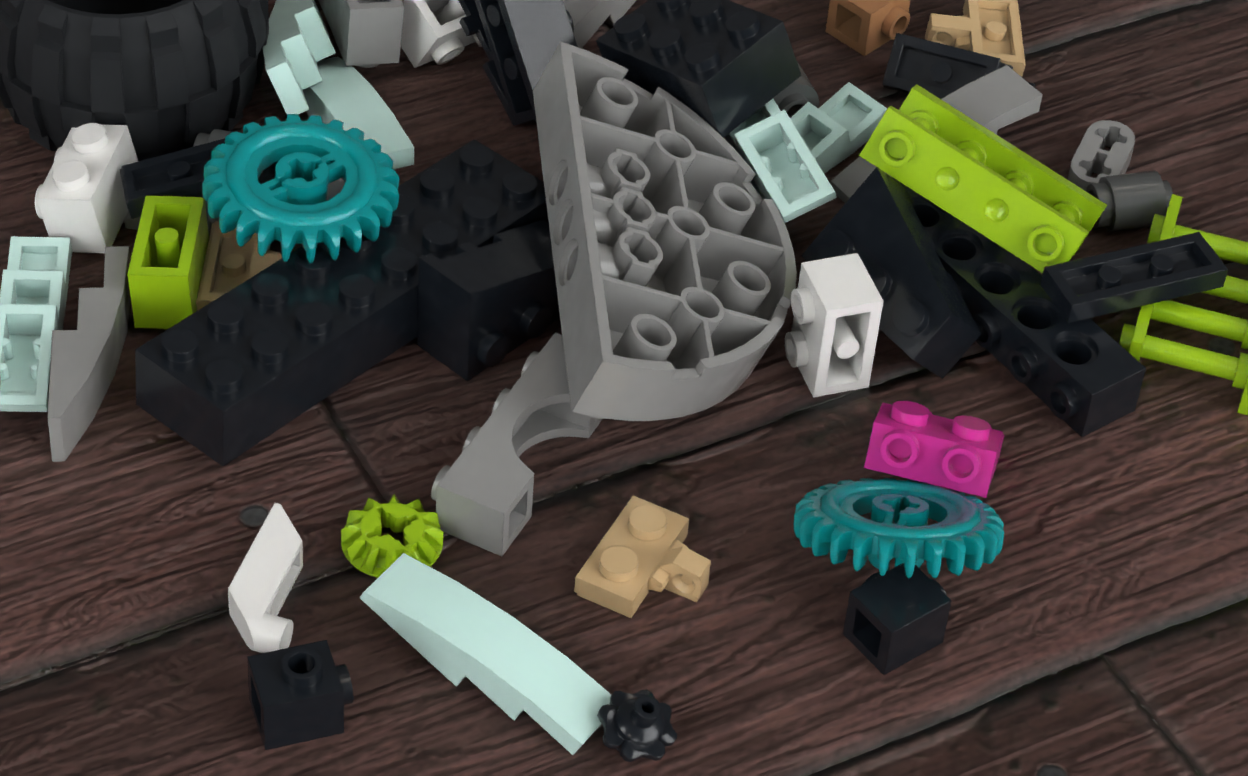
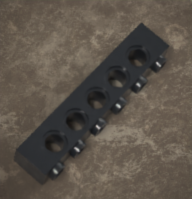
M894 179L907 189L914 202L912 206L923 228L930 233L936 245L934 249L944 269L952 276L981 333L976 339L978 345L987 349L1011 372L1016 380L1026 385L1050 408L1056 417L1065 421L1081 437L1135 411L1146 368L1090 318L1067 323L1040 285L1042 275L1033 267Z

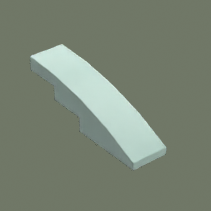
M276 0L269 17L267 44L263 46L265 68L286 114H300L309 110L303 90L323 81L316 62L336 52L315 0Z
M338 56L317 61L316 63L323 81L303 90L309 110L306 111L308 116H321L322 123L328 124L332 120L344 122L343 130L345 131L351 128H358L363 131L364 140L373 139L381 145V152L391 157L393 169L414 165L413 144L393 112L374 87L354 67L346 66L344 60Z
M848 82L821 107L817 108L810 102H807L790 119L825 174L869 140L887 108ZM752 180L751 183L757 190L759 195L762 197V199H766L757 187V185L755 184V182Z
M771 99L725 136L727 142L734 147L755 172L756 175L753 181L766 199H773L784 223L836 198L833 187L785 109L781 111L774 99Z
M11 236L8 265L7 269H3L0 290V411L48 412L52 330H63L72 257L69 237Z
M405 553L385 570L360 596V599L456 687L467 677L514 721L525 711L572 755L577 752L602 724L597 714L603 705H610L611 694L567 656L513 616L456 580Z

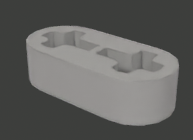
M1101 120L1092 123L1072 158L1067 180L1086 191L1089 184L1099 183L1101 177L1125 174L1130 164L1136 137L1133 131L1127 125L1112 120ZM1105 146L1111 147L1110 151H1106L1103 149L1105 148ZM1092 172L1099 174L1096 178L1090 177Z

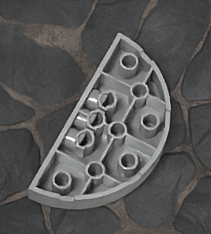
M560 41L533 90L571 412L598 420L658 421L684 417L704 411L722 402L738 390L750 376L785 322L787 310L791 305V292L793 289H796L797 276L795 255L788 230L773 199H762L752 185L751 181L756 175L752 168L731 144L693 110L660 87L657 88L653 95L625 79L624 77L628 72V69L590 51Z

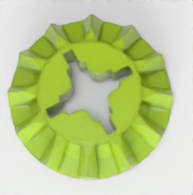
M393 494L388 503L380 504L368 497L363 510L349 511L346 525L341 529V546L345 557L356 569L369 576L378 578L403 553L431 567L441 554L444 532L440 529L438 514L435 512H425L419 499L408 504H402L396 495ZM390 527L394 533L403 532V545L390 534L382 535V528Z

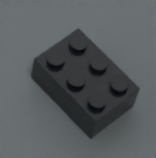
M648 0L631 14L617 20L613 28L596 40L603 58L628 69L624 77L625 79L653 95L658 87L665 90L693 110L723 138L801 76L783 21L730 0Z

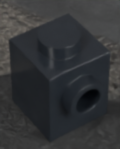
M904 563L887 571L884 576H881L879 572L874 573L861 586L850 591L843 635L883 675H886L943 643L952 600L936 580L926 576L916 565L912 577L907 578Z
M327 640L247 656L249 701L265 750L344 733V705L353 703V688L347 666L345 664L335 666Z

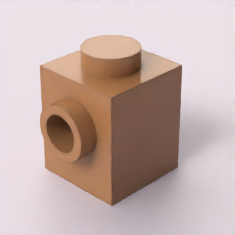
M830 0L825 32L861 55L866 56L888 41L894 40L896 33L903 34L906 31L910 22V0Z

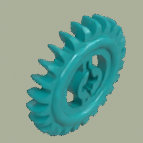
M288 114L286 121H280L276 116H270L264 119V126L250 122L243 125V133L235 131L225 137V144L217 145L211 151V160L204 165L202 195L204 200L208 202L209 216L213 219L219 218V228L222 234H226L236 228V240L239 247L244 246L250 241L253 234L257 233L258 253L260 256H264L274 240H278L281 244L282 259L284 262H287L293 247L298 243L303 245L307 260L311 264L314 261L318 243L323 242L327 246L332 259L336 260L340 251V238H345L347 245L356 253L361 248L362 235L371 241L378 239L380 226H390L393 211L398 207L399 175L393 170V160L391 157L381 152V145L373 139L364 140V132L358 128H351L345 131L343 130L344 122L339 120H332L328 124L322 123L321 116L310 115L307 121H302L298 114ZM277 162L275 178L260 184L258 178L262 171ZM342 178L345 185L341 192L327 201L328 184Z
M860 478L859 481L848 479L839 481L837 484L829 483L808 492L795 507L794 533L800 539L801 546L804 548L812 547L813 554L816 557L827 555L830 552V559L833 565L843 562L846 559L848 549H852L853 567L856 572L864 567L868 556L870 564L878 568L880 575L884 576L886 571L890 570V560L895 558V567L904 563L906 576L911 578L915 565L920 568L924 560H926L928 573L933 578H937L941 568V561L944 557L946 558L948 570L959 576L963 571L964 565L969 569L978 571L982 563L991 564L995 556L1001 552L1004 541V523L988 504L983 503L972 495L965 496L963 492L944 489L943 487L909 479L905 481L896 480L895 478L876 480L873 478ZM871 512V519L860 516ZM928 518L938 523L928 525Z

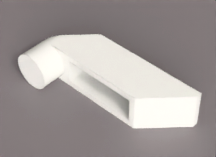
M274 503L228 587L229 615L246 645L251 650L260 653L289 648L293 634V621L277 615L303 568L302 539L282 505Z

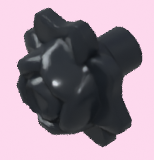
M647 689L640 690L634 694L620 690L614 691L610 697V705H603L597 714L604 727L602 739L604 745L610 749H617L621 757L627 762H633L640 758H648L654 761L661 760L666 753L665 747L672 746L677 739V733L670 723L671 707L664 702L659 703L652 692Z

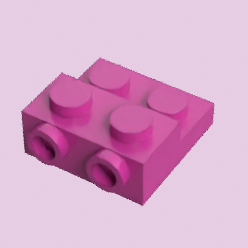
M896 401L893 405L882 403L873 424L864 468L986 498L998 463L1005 434H1003V431L992 429L988 422L977 417L961 415L956 416L953 420L933 415L927 407L911 401Z

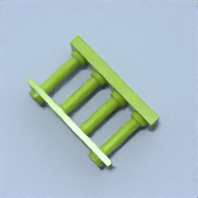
M918 84L911 89L899 110L893 106L888 107L859 155L1041 273H1043L1044 267L1069 262L1107 207V204Z
M1171 195L1166 216L1154 214L1147 244L1200 232L1220 259L1248 265V242L1176 225L1182 196ZM1227 275L1223 287L1201 293L1248 304V280ZM1165 300L1141 306L1136 326L1124 323L1119 345L1137 361L1141 357L1232 380V387L1243 389L1237 413L1248 415V354L1241 352L1238 358L1146 335L1151 319L1242 342L1241 348L1248 350L1247 319Z

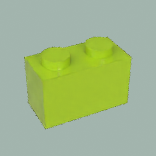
M145 196L127 273L135 328L169 329L197 311L196 301L209 241L206 205L203 197Z

